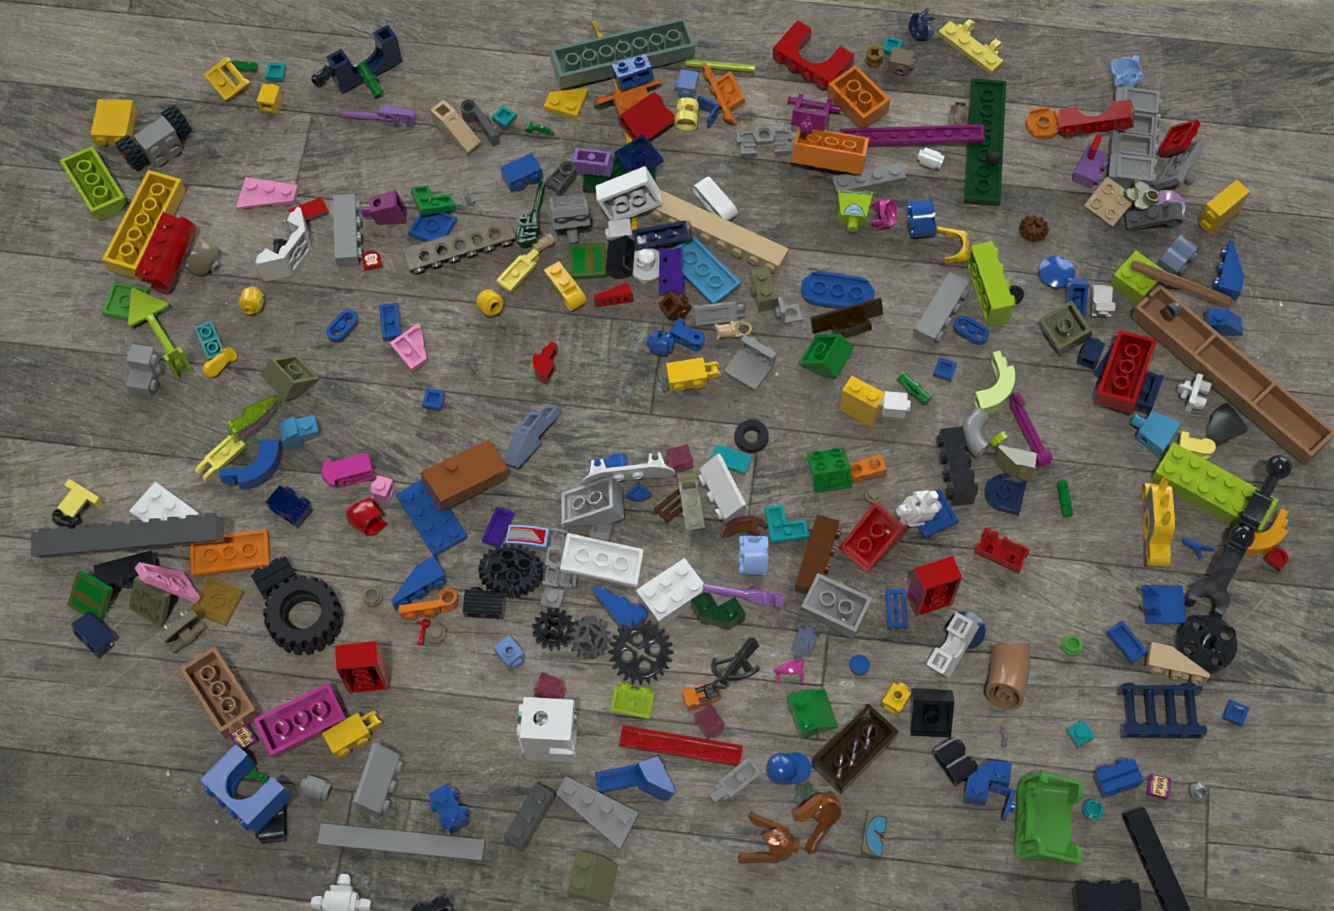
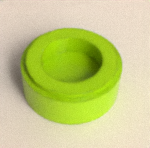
M1003 431L989 443L993 448H997L1009 436Z

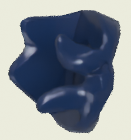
M928 8L921 13L915 12L910 18L908 27L914 39H927L935 32L929 28L927 23L935 20V17H925L929 12Z

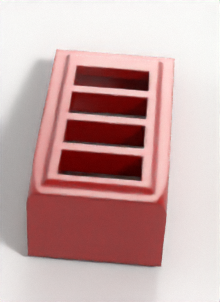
M623 283L593 296L594 306L602 307L633 302V293L628 283Z

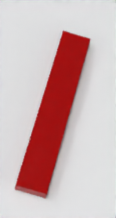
M629 726L622 727L619 747L730 766H737L741 762L743 750L742 745Z

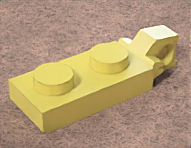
M533 248L527 256L525 254L520 255L496 280L497 284L511 294L535 269L536 262L540 258L539 252Z

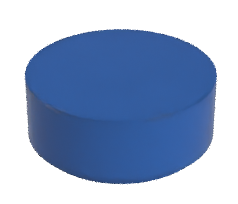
M855 655L852 657L849 668L854 675L863 676L869 671L870 662L866 656Z

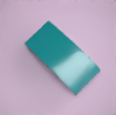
M212 320L195 326L194 329L207 359L215 358L221 353L223 346Z

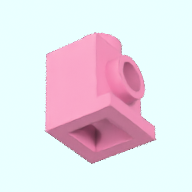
M377 476V479L371 484V499L374 502L390 505L396 489L393 480Z

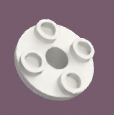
M643 248L634 252L633 274L631 275L639 280L640 283L645 284L659 278V252L654 249Z

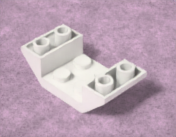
M299 207L288 216L287 222L292 234L286 245L280 248L279 254L265 248L256 258V266L262 280L265 282L291 276L312 249L307 225Z

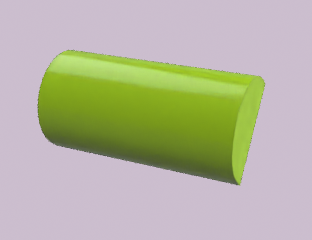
M93 146L59 160L94 218L107 219L118 214L123 209L125 197Z

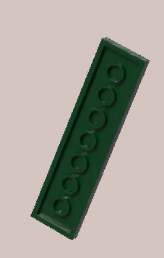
M971 78L968 125L984 124V143L967 144L964 203L1000 206L1006 81ZM988 151L992 153L998 151L1001 154V161L995 163L994 167L987 163L986 155Z

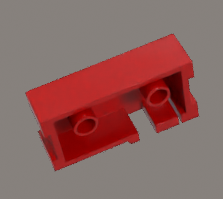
M986 527L981 537L983 539L981 543L977 544L974 554L1019 574L1024 564L1022 562L1024 558H1027L1030 549L1009 540L1006 536L1002 540L998 538V532L991 531V529Z

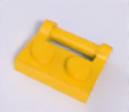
M229 57L224 58L203 74L226 103L251 85L250 81L245 79L235 68ZM227 68L239 84L235 86L222 69Z

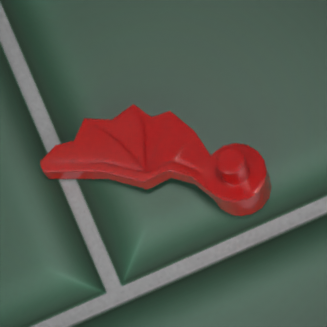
M430 619L417 621V625H422L418 646H423L426 628L430 626Z

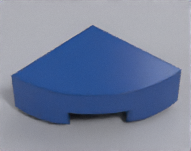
M639 482L625 494V498L633 502H643L652 497V493Z

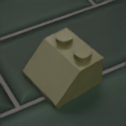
M296 354L270 358L261 374L267 384L284 400L298 398L320 379Z
M576 851L567 890L568 897L609 906L618 863L595 854Z

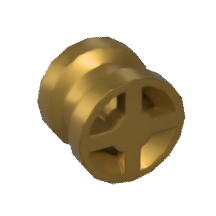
M872 45L867 49L865 61L869 67L877 68L882 64L884 51L880 46Z

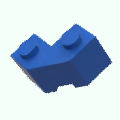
M990 760L971 774L965 783L963 803L984 806L988 797V787H990L992 782L1008 788L1012 763Z

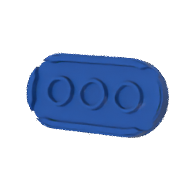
M815 271L806 276L801 284V294L804 300L818 307L841 309L873 300L875 296L874 288L869 284L868 280L852 275Z

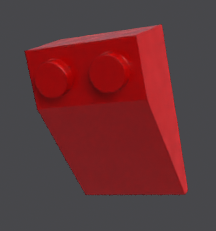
M874 502L838 548L868 573L899 543L910 528L884 506Z

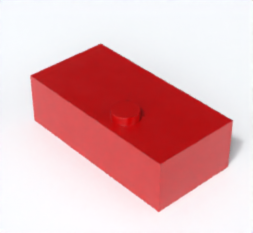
M1119 330L1097 392L1096 404L1134 414L1155 353L1157 339Z
M953 556L915 568L907 594L915 617L953 605L962 580V575Z
M377 641L335 646L336 670L349 694L389 689L388 665Z

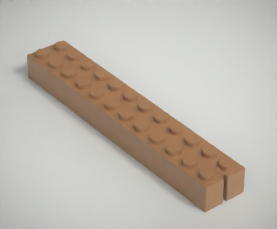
M1161 284L1135 307L1131 316L1135 322L1195 373L1202 374V379L1212 383L1211 386L1304 466L1331 441L1334 436V430ZM1172 302H1177L1182 306V311L1179 316L1172 319L1167 315L1165 306Z

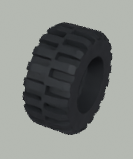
M300 575L299 579L294 577L288 578L289 582L284 584L282 581L279 583V588L277 590L273 589L270 592L272 597L266 599L265 605L267 608L263 609L264 624L272 639L279 647H283L284 651L288 653L293 651L295 655H302V652L311 655L314 650L320 652L324 650L323 646L325 644L329 646L333 643V636L337 637L340 633L338 627H342L343 624L341 604L334 590L325 581L320 580L319 582L317 577L311 576L310 579H307L306 575ZM311 601L320 605L321 614L312 626L300 630L287 626V614L296 604Z

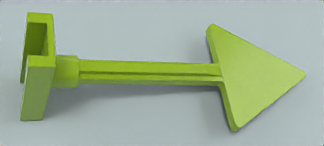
M132 288L128 326L133 327L147 320L167 352L163 357L176 380L180 379L178 374L186 369L191 373L193 369L181 347L179 346L176 349L172 347L154 317L155 314L168 308L169 304Z

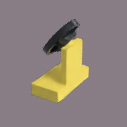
M68 479L64 485L70 492L57 507L58 509L53 511L52 521L60 527L72 528L79 524L80 515L78 512L86 502L98 510H101L105 504L98 496ZM54 516L60 517V519L66 521L67 524L59 522L55 519ZM76 516L78 520L71 523L72 518Z

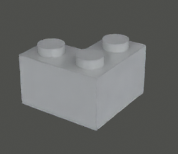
M132 344L126 360L131 368L126 387L130 394L152 397L154 391L158 388V378L163 373L164 365L153 347Z

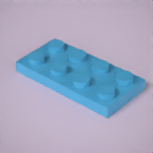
M694 235L693 240L682 242L674 248L681 247L684 250V278L710 304L720 303L741 286V281Z

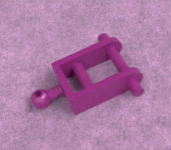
M799 94L798 98L788 97L787 103L795 105L792 112L791 125L800 127V131L804 134L810 133L812 129L824 131L830 111L840 113L841 106L833 105L831 99H827L826 103L803 99V94ZM801 107H810L815 109H821L824 111L823 113H819L814 111L801 109Z

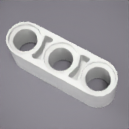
M706 177L693 185L692 188L695 195L712 214L727 221L738 215L735 205L710 177Z

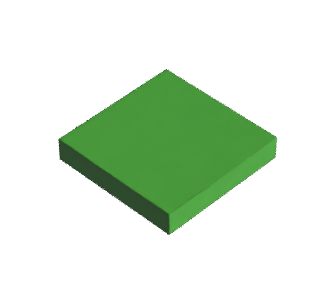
M113 282L102 315L128 321L131 289L135 288L149 294V288Z

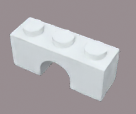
M956 612L946 629L949 633L942 647L935 648L926 665L950 678L979 626Z

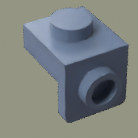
M802 625L790 650L809 658L820 636V632H817V628L814 626Z

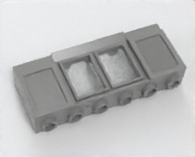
M1126 86L1116 87L1113 100L1131 99L1134 107V127L1125 130H1112L1110 136L1111 147L1108 155L1110 157L1107 172H1109L1108 177L1124 189L1134 188V179L1147 183L1150 188L1151 185H1155L1156 174H1154V170L1157 167L1155 155H1157L1159 146L1156 144V140H1158L1160 133L1157 125H1159L1161 114H1158V111L1162 105V99H1159L1160 91Z

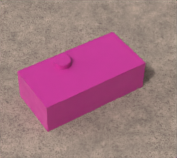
M328 682L255 718L254 721L270 756L275 759L322 736L323 732L344 721L346 717Z

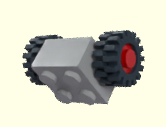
M174 104L161 112V118L134 135L136 143L133 142L129 135L115 142L120 154L133 170L144 164L146 160L155 169L184 150L179 139L192 132V129L185 116L182 115V112Z

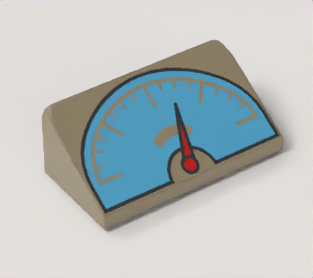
M868 811L860 855L881 859L888 817Z

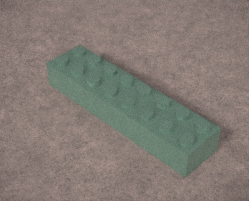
M685 17L550 48L551 64L560 89L614 77L613 64L639 55L646 54L651 67H657L694 58L695 43Z

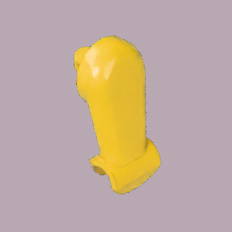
M230 347L221 349L219 355L204 364V375L209 378L216 377L229 362L237 359L236 352Z

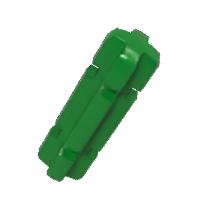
M232 61V64L238 71L248 72L250 70L252 73H257L258 63Z
M1066 480L1057 482V490L1059 491L1062 516L1072 517L1074 512Z

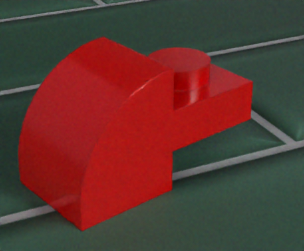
M550 341L548 346H544L541 355L534 353L532 360L536 378L545 385L548 384L556 371L553 360L558 354L557 343Z

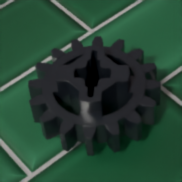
M557 607L554 612L547 608L548 613L545 614L541 611V618L535 617L537 624H532V629L535 630L532 634L533 637H537L535 639L537 644L542 642L541 647L543 649L549 646V651H552L553 647L560 651L561 645L567 647L566 641H571V637H568L567 634L573 632L569 627L575 625V623L571 621V615L566 616L565 610L559 613ZM544 623L545 628L542 629V632H540L541 626ZM550 626L553 627L554 629H557V632L554 631L553 629L550 630ZM567 626V631L565 635H563L562 631Z

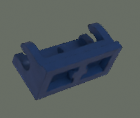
M1148 371L1135 411L1146 415L1150 414L1162 384L1163 375Z
M89 611L71 624L73 634L98 659L114 646L112 642L115 640V637Z

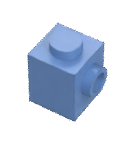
M681 70L679 79L675 80L674 89L677 90V97L695 99L698 86V72Z
M510 635L493 647L495 654L509 671L513 668H519L524 663V653Z

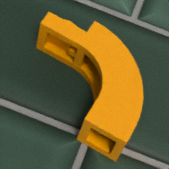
M1281 508L1269 530L1255 533L1254 543L1248 547L1244 556L1255 557L1267 554L1281 543L1288 532L1284 529L1288 523V519H1286L1288 511Z

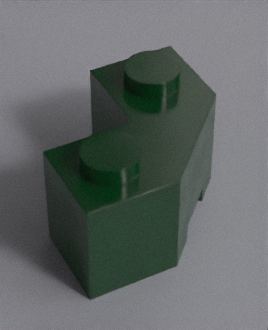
M707 592L691 599V609L701 624L730 630L745 621L746 613L736 597L719 606L711 594Z

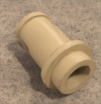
M545 233L544 237L531 246L540 252L549 246L552 247L555 239L551 233Z

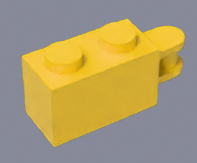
M703 357L666 363L670 391L681 392L689 388L700 389L707 386V380L721 376V372L718 371L719 363H704Z
M372 711L363 717L356 713L326 730L322 735L335 758H344L356 747L360 748L368 744L369 740L372 739L370 732L379 728L383 723L381 720H378L376 711ZM370 721L371 724L366 727L364 723Z

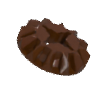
M1027 215L1025 219H1022L1019 231L1026 240L1037 242L1047 236L1049 228L1047 222L1042 217L1039 218L1036 215L1029 217ZM1033 223H1034V224L1036 225V227H1037L1035 233H1034V230H1033V228H1032V224H1033Z

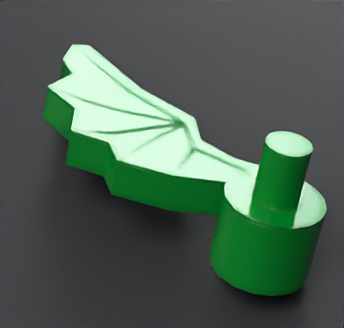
M255 767L245 775L250 779L259 778V781L262 783H266L270 779L267 774L257 772Z

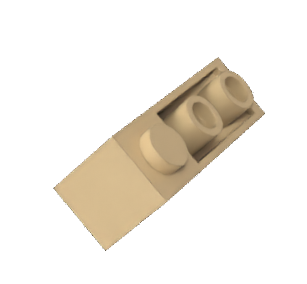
M442 100L430 110L433 123L467 154L481 144V141L445 100Z
M1152 642L1148 647L1144 671H1148L1155 676H1170L1173 680H1189L1196 685L1205 684L1209 679L1210 674L1174 647Z

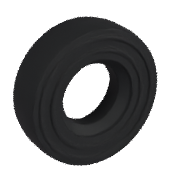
M749 419L737 426L734 439L740 450L753 454L762 451L766 447L769 433L762 422ZM750 430L756 431L759 439L753 443L748 442L744 438L745 433Z

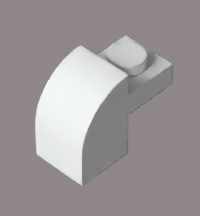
M1091 285L1090 311L1092 316L1111 317V311H1115V303L1112 302V286Z

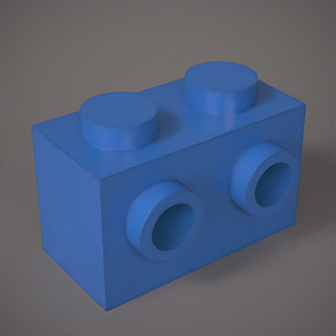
M646 54L612 65L616 82L621 91L654 80L652 67Z
M447 784L428 794L431 799L428 804L433 813H439L441 818L438 821L443 830L448 829L452 835L469 825L466 818L469 814L464 805H458L456 800L459 797L454 788L449 789Z

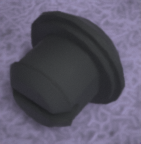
M988 151L986 155L987 163L992 167L995 166V163L1000 162L1002 158L998 151L994 153Z

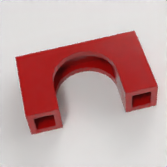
M797 20L773 47L772 58L777 63L785 65L792 72L800 74L805 80L813 82L820 89L828 92L829 83L853 66L855 54L839 46L833 55L824 62L811 63L806 61L799 52L811 39L812 28Z

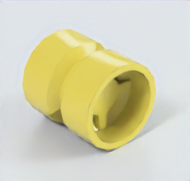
M687 97L677 101L674 124L677 129L692 131L697 128L698 101Z

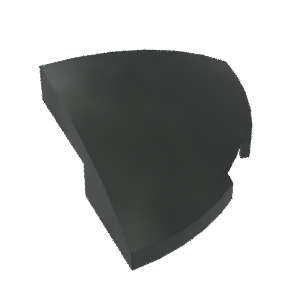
M1224 403L1210 416V423L1206 427V438L1211 439L1217 447L1227 443L1231 438L1246 433L1248 428L1237 412L1228 403Z

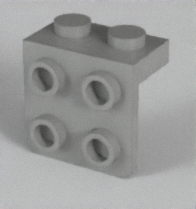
M744 335L740 342V349L726 367L725 373L750 389L756 390L775 365L776 352L771 347H765L760 344L754 337Z

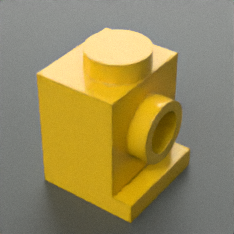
M893 683L882 700L880 707L898 717L911 696L909 688L903 683L898 685ZM894 694H897V695L900 696L901 698H900V699L895 698V697H894Z

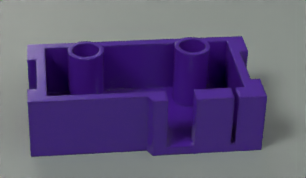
M681 247L672 250L659 248V294L661 296H666L670 291L685 295V281L683 280V277H685L683 272L684 250Z

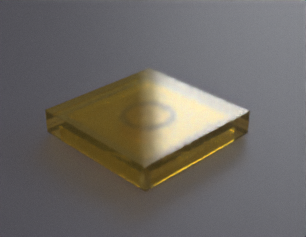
M209 576L199 593V601L194 603L191 609L202 617L227 626L245 591Z

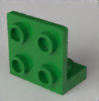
M844 448L817 450L807 453V460L812 472L814 493L852 488V469Z

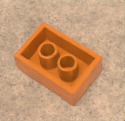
M856 65L828 85L827 96L836 105L841 106V110L859 128L868 127L889 112L891 99Z

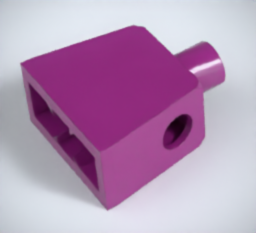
M396 190L371 196L369 198V206L361 208L363 218L373 217L377 225L407 223V208Z

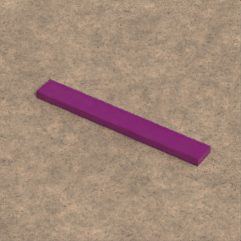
M984 124L840 129V133L869 138L868 146L984 143Z

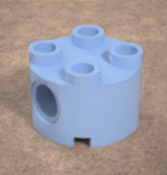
M739 536V575H767L768 537Z

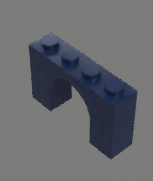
M389 25L373 32L376 44L375 50L364 61L367 62L373 75H378L403 61L397 36ZM342 49L326 56L333 82L341 93L363 83L364 79L356 67L360 63L351 64Z

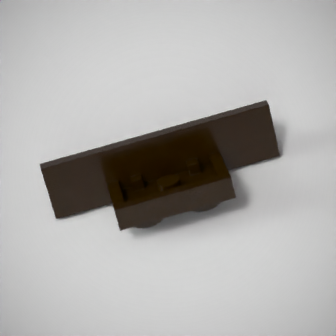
M880 297L810 317L812 333L815 334L831 329L833 334H842L845 338L872 330V324L868 318L883 315L882 299Z

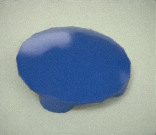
M1049 256L1040 263L1038 276L1053 290H1060L1067 285V278L1075 277V269L1073 264L1065 257Z

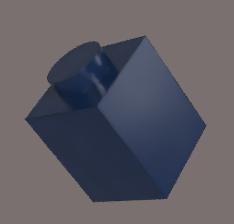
M1087 337L1077 364L1095 370L1106 343L1096 338Z

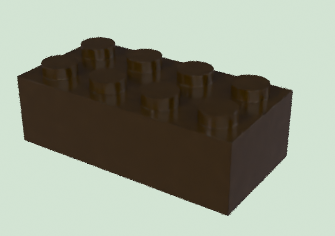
M868 704L812 760L811 767L839 794H842L897 738L899 731Z

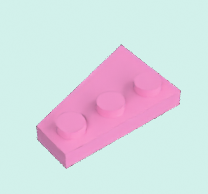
M245 177L236 209L237 211H243L244 208L251 207L259 209L261 206L267 205L275 207L294 204L299 190L298 185Z
M140 562L135 567L140 580L144 583L194 603L199 601V594L183 571Z

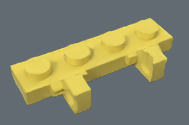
M971 19L967 20L963 26L961 24L956 26L949 21L939 30L938 36L990 75L1003 64V60L997 56L999 53L997 51L1000 49L1002 42L995 39L989 46L986 44L983 46L971 37L970 32L974 29L975 22Z

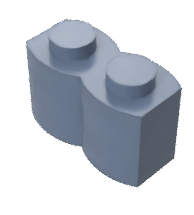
M1180 235L1159 259L1157 266L1176 276L1178 274L1182 275L1188 268L1186 264L1189 261L1193 263L1197 258L1199 247Z

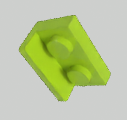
M620 682V684L614 687L610 711L650 719L656 692H653L652 688L640 686L639 689L632 687L631 683Z

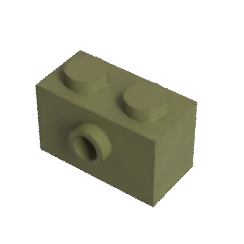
M769 266L751 270L750 292L751 296L755 298L758 312L773 310L777 306V296Z

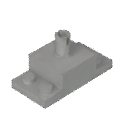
M585 193L549 197L554 230L566 228L568 243L578 242L577 227L590 225L589 207Z

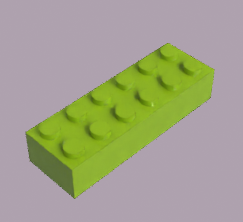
M1174 442L1151 479V482L1160 484L1162 478H1168V486L1172 487L1173 494L1232 527L1237 525L1255 489L1260 491V489ZM1274 498L1256 533L1261 532L1278 499Z

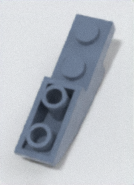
M545 405L539 412H529L510 441L504 458L506 466L518 468L535 452L536 448L541 444L538 437L561 414L558 406Z

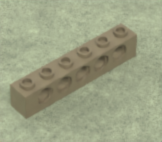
M509 217L405 248L403 253L409 271H414V274L425 271V267L432 266V268L442 266V262L448 260L450 263L460 260L459 257L464 255L467 257L475 256L477 251L480 250L488 252L494 250V246L500 244L502 247L510 245L515 236ZM490 232H498L500 235L499 239H491L489 236ZM478 236L482 239V243L474 245L472 239ZM462 242L465 248L462 251H458L454 247L455 243ZM444 247L447 249V254L440 256L437 254V249ZM421 253H428L430 259L426 262L421 261L419 258Z

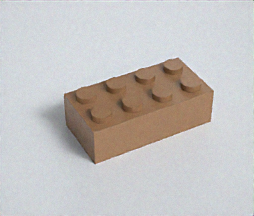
M215 646L179 668L225 739L245 724L253 722L255 718L260 716Z

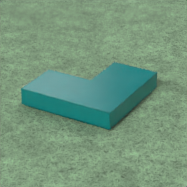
M716 444L710 460L717 454H721L728 470L746 475L752 456Z
M784 504L764 507L771 545L809 540L806 519L787 522Z

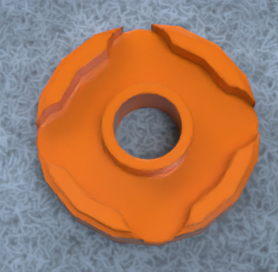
M1037 107L1031 110L1026 118V129L1034 138L1048 140L1054 138L1060 131L1058 127L1059 114L1055 110L1053 112L1048 107ZM1039 121H1046L1048 125H1041Z

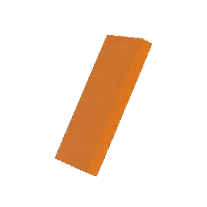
M267 529L224 535V542L190 545L192 578L256 570L259 567L270 565L269 532Z

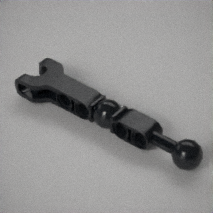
M1274 455L1267 461L1266 471L1268 475L1260 491L1255 489L1237 525L1230 530V539L1225 545L1207 580L1199 581L1192 586L1184 602L1185 606H1194L1196 601L1202 597L1210 598L1215 606L1212 615L1222 619L1230 605L1227 587L1248 547L1254 543L1255 533L1274 500L1270 496L1278 481L1288 477L1291 473L1292 465L1288 458L1282 455Z

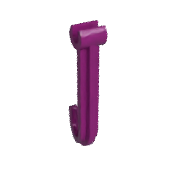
M1014 392L1010 396V406L1032 452L1037 453L1036 467L1052 463V454L1049 450H1045L1023 407L1025 402L1019 392Z

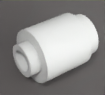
M925 147L924 150L920 149L917 160L920 161L919 165L933 170L935 168L940 170L945 156L941 155L940 152Z

